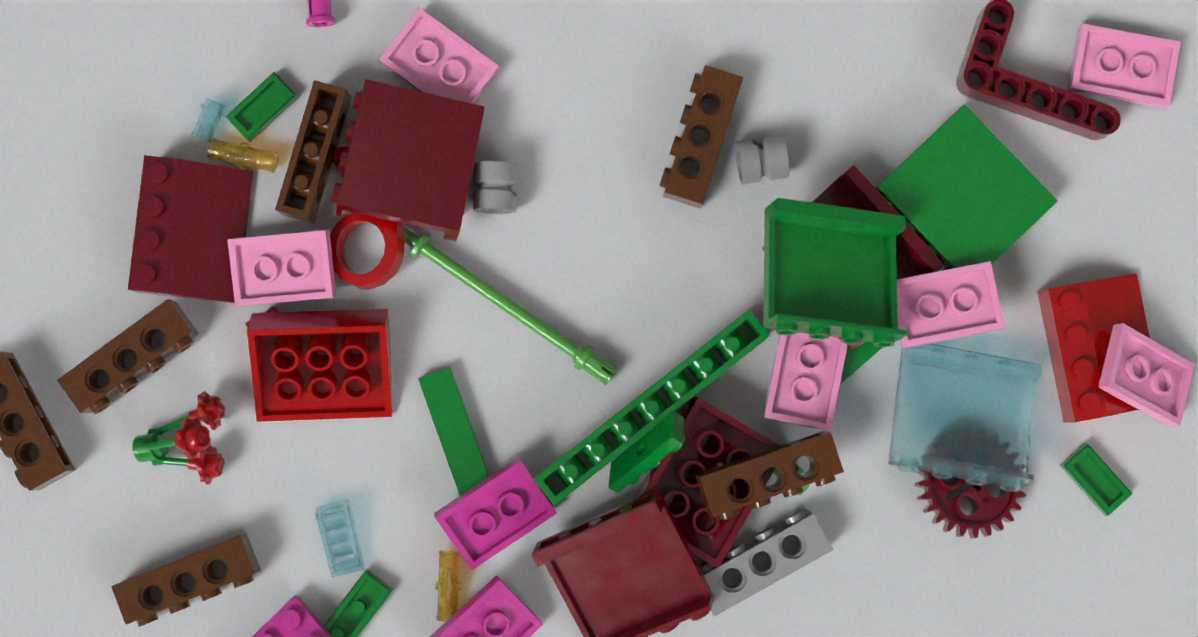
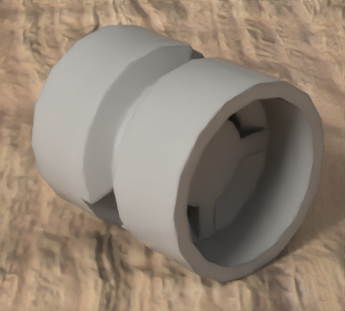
M783 135L764 137L761 143H757L755 139L735 142L736 163L742 185L760 182L763 176H766L769 180L789 177V158Z
M481 161L474 163V183L479 186V189L473 192V211L488 214L515 213L517 194L511 190V187L517 184V164L503 161Z

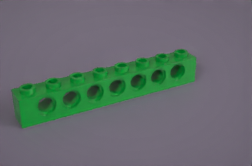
M747 310L537 475L534 481L554 506L557 505L670 414L760 345L770 335L752 312Z

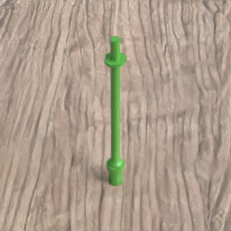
M403 226L405 243L413 248L410 257L415 259L422 254L572 357L576 369L580 371L582 368L605 386L608 384L618 368L595 354L593 347L590 345L588 347H579L428 243L431 236L428 232L419 237Z

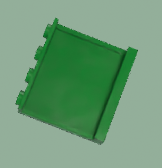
M965 104L953 113L948 120L875 187L900 216H906V223L940 259L946 268L945 270L991 261L992 265L1058 202Z
M785 198L775 199L764 209L763 328L776 330V333L779 335H795L797 332L809 334V338L819 340L838 337L844 343L870 341L876 347L894 346L895 342L906 337L908 330L897 329L896 236L906 229V216Z

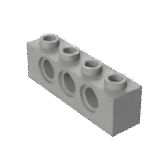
M800 510L785 519L787 525L775 531L773 527H770L755 536L757 539L755 543L745 547L744 543H741L731 548L726 554L728 558L722 561L719 568L708 562L699 567L714 594L712 609L710 610L714 617L834 550L814 513L808 512L804 514L803 510ZM788 535H795L799 541V546L793 553H785L782 549V541ZM761 551L767 552L769 555L768 566L762 570L755 569L752 565L753 556ZM729 568L738 569L740 573V580L734 586H726L722 581L723 573Z

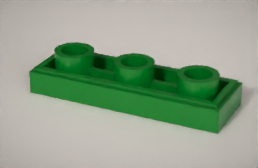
M673 412L611 462L608 488L616 493L621 492L629 484L634 485L647 470L656 468L661 460L670 452L678 451L685 440V434L683 433L684 417Z

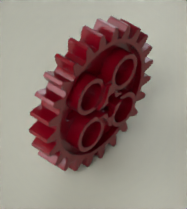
M966 428L963 430L961 437L956 429L950 432V440L945 435L938 437L940 447L934 443L928 446L932 456L922 455L920 457L921 461L927 466L918 468L915 471L919 475L924 476V480L915 483L916 487L924 488L925 492L919 495L917 500L928 501L929 504L924 508L923 512L934 511L936 513L932 520L933 524L939 523L942 520L945 521L944 532H949L956 527V537H963L968 529L970 539L978 538L980 529L984 537L990 536L992 534L991 526L996 531L1003 530L1004 526L1001 519L1008 523L1013 522L1014 518L1009 511H1020L1022 509L1015 500L1026 497L1024 492L1018 490V486L1027 483V480L1017 478V473L1025 468L1024 466H1014L1013 461L1018 457V454L1007 455L1008 442L999 446L996 445L998 440L997 434L985 439V429L977 431L974 437L972 429ZM971 451L978 453L981 457L980 468H975L970 464L969 455ZM991 466L995 467V472L974 483L972 488L961 491L950 500L946 499V494L967 483L969 478L980 475ZM943 469H948L953 473L954 482L951 486L944 484L941 479ZM990 480L995 481L999 485L1000 493L997 498L991 496L988 491ZM963 497L967 498L972 504V511L969 515L964 514L959 507L960 500Z

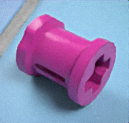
M307 0L309 18L306 19V25L308 27H330L336 24L335 18L332 17L331 0Z

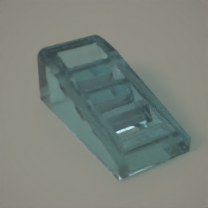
M343 500L317 507L315 516L331 577L365 570L350 501ZM344 515L343 519L330 522L326 520L327 518ZM347 527L348 532L330 536L329 531ZM347 541L351 542L350 546L333 550L332 545ZM354 554L355 559L336 563L335 558Z

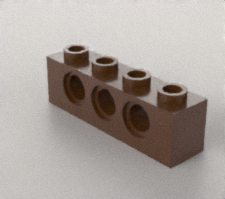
M705 65L702 74L695 73L690 92L696 95L692 106L685 104L680 124L686 126L682 137L675 135L669 154L675 156L672 169L665 167L659 185L665 188L663 197L701 209L743 77ZM705 98H712L718 103L719 109L715 112H707L702 108L701 101ZM695 129H702L708 134L709 140L704 144H697L692 140L690 133ZM686 160L694 161L698 165L699 172L693 176L685 175L681 171L680 164Z
M314 80L275 210L280 214L312 224L315 223L332 167V155L338 146L352 100V96L347 89Z
M167 299L57 379V382L80 413L93 412L96 415L112 404L109 399L121 392L123 395L134 389L139 384L137 379L146 372L153 374L167 364L165 359L172 353L180 354L194 344L192 339L199 333L177 302ZM161 330L165 335V342L160 348L156 349L152 344V336L155 332ZM133 350L137 355V363L129 369L125 365L124 358L129 351ZM105 370L109 375V383L105 388L101 389L97 384V377L100 372Z
M1 351L0 386H6L8 395L3 402H0V448L8 458H12L17 468L15 475L19 483L24 488H28L29 491L41 490L76 470L14 354ZM17 414H20L24 421V425L19 432L12 425L13 419ZM32 444H36L40 451L39 457L35 462L28 455V450Z
M821 431L695 474L707 513L712 517L718 516L719 520H724L739 514L738 508L750 505L751 509L768 505L771 503L770 497L782 493L784 498L800 494L804 491L802 486L814 482L816 486L836 481L835 475L843 473L844 470L831 432ZM806 456L810 462L809 470L805 474L799 475L795 470V463L800 457ZM774 467L778 474L777 480L773 485L766 486L763 483L762 475L766 469ZM741 478L745 482V491L741 496L733 497L729 490L730 484L735 479Z
M244 533L115 584L111 588L125 625L137 621L140 627L158 620L157 612L169 608L170 614L190 607L189 599L200 595L202 601L222 594L220 587L233 583L234 588L250 583L254 581L252 574L261 571L248 535ZM217 559L222 560L227 566V574L224 578L216 576L213 572V564ZM185 572L190 573L195 579L193 590H187L182 586L181 578ZM153 585L158 586L163 592V599L160 603H156L150 598L149 592Z

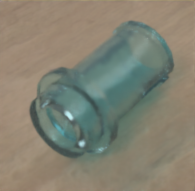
M207 98L205 104H200V107L203 109L191 135L212 143V138L221 116H226V113H224L226 106Z

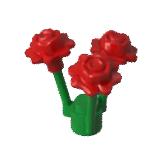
M204 391L197 395V409L189 411L188 416L161 427L149 429L148 434L138 435L134 438L132 450L139 462L151 461L153 466L164 464L187 466L189 470H197L200 475V482H205L206 485H210L212 479L221 476L225 460L222 454L217 453V448L212 447L209 436L210 431L201 424V421L209 425L212 430H215L221 426L220 419L225 417L224 413L226 410L218 396H210ZM181 427L177 430L175 438L167 439L162 435ZM177 446L186 453L188 459L165 457L164 455L168 453L169 447Z

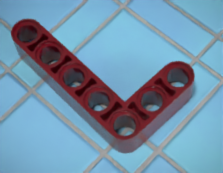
M992 0L980 11L956 80L957 89L961 94L1091 140H1101L1119 128L1121 117L1116 108L998 67L1014 19V9L1010 2L1006 0ZM989 11L999 13L1002 23L996 24L992 22L989 18ZM978 43H988L992 50L991 55L983 54L979 50ZM968 73L978 74L981 78V86L972 85L968 80ZM1000 83L1008 84L1012 88V97H1006L1000 92ZM1032 94L1042 97L1044 101L1043 108L1034 106L1031 100ZM1064 105H1069L1074 109V119H1069L1065 116L1063 112ZM1096 115L1104 118L1107 124L1106 130H1101L1097 127L1095 123Z

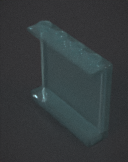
M937 344L902 349L888 464L898 466V469L904 472L922 470L932 472L934 477L949 479L953 476L964 478L967 483L973 485L991 483L1000 485V488L1006 491H1020L1033 480V475L1028 474L1034 389L1035 383L1042 375V364Z

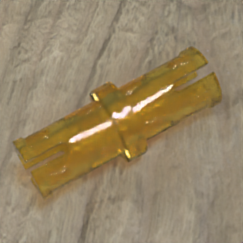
M212 138L207 150L208 159L232 163L240 169L251 167L274 173L279 161L278 152L253 148L249 143L241 142L239 145Z
M454 550L439 551V579L435 581V589L438 590V610L436 616L438 621H447L458 610V591L462 590V582L459 581L460 553ZM450 571V577H449V599L447 600L448 572Z

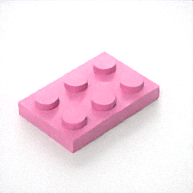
M420 7L379 59L380 63L420 92L472 104L500 69L499 65Z
M1082 23L1078 28L1068 91L1166 109L1170 107L1181 42Z
M329 229L227 239L235 306L337 297Z
M991 261L897 279V329L908 330V335L900 339L901 348L906 349L1004 330L1005 324Z
M1126 324L1113 325L1098 388L1169 427L1181 426L1195 364Z
M797 332L795 335H779L763 418L831 431L847 345L841 342L838 337L819 340L809 338V334Z

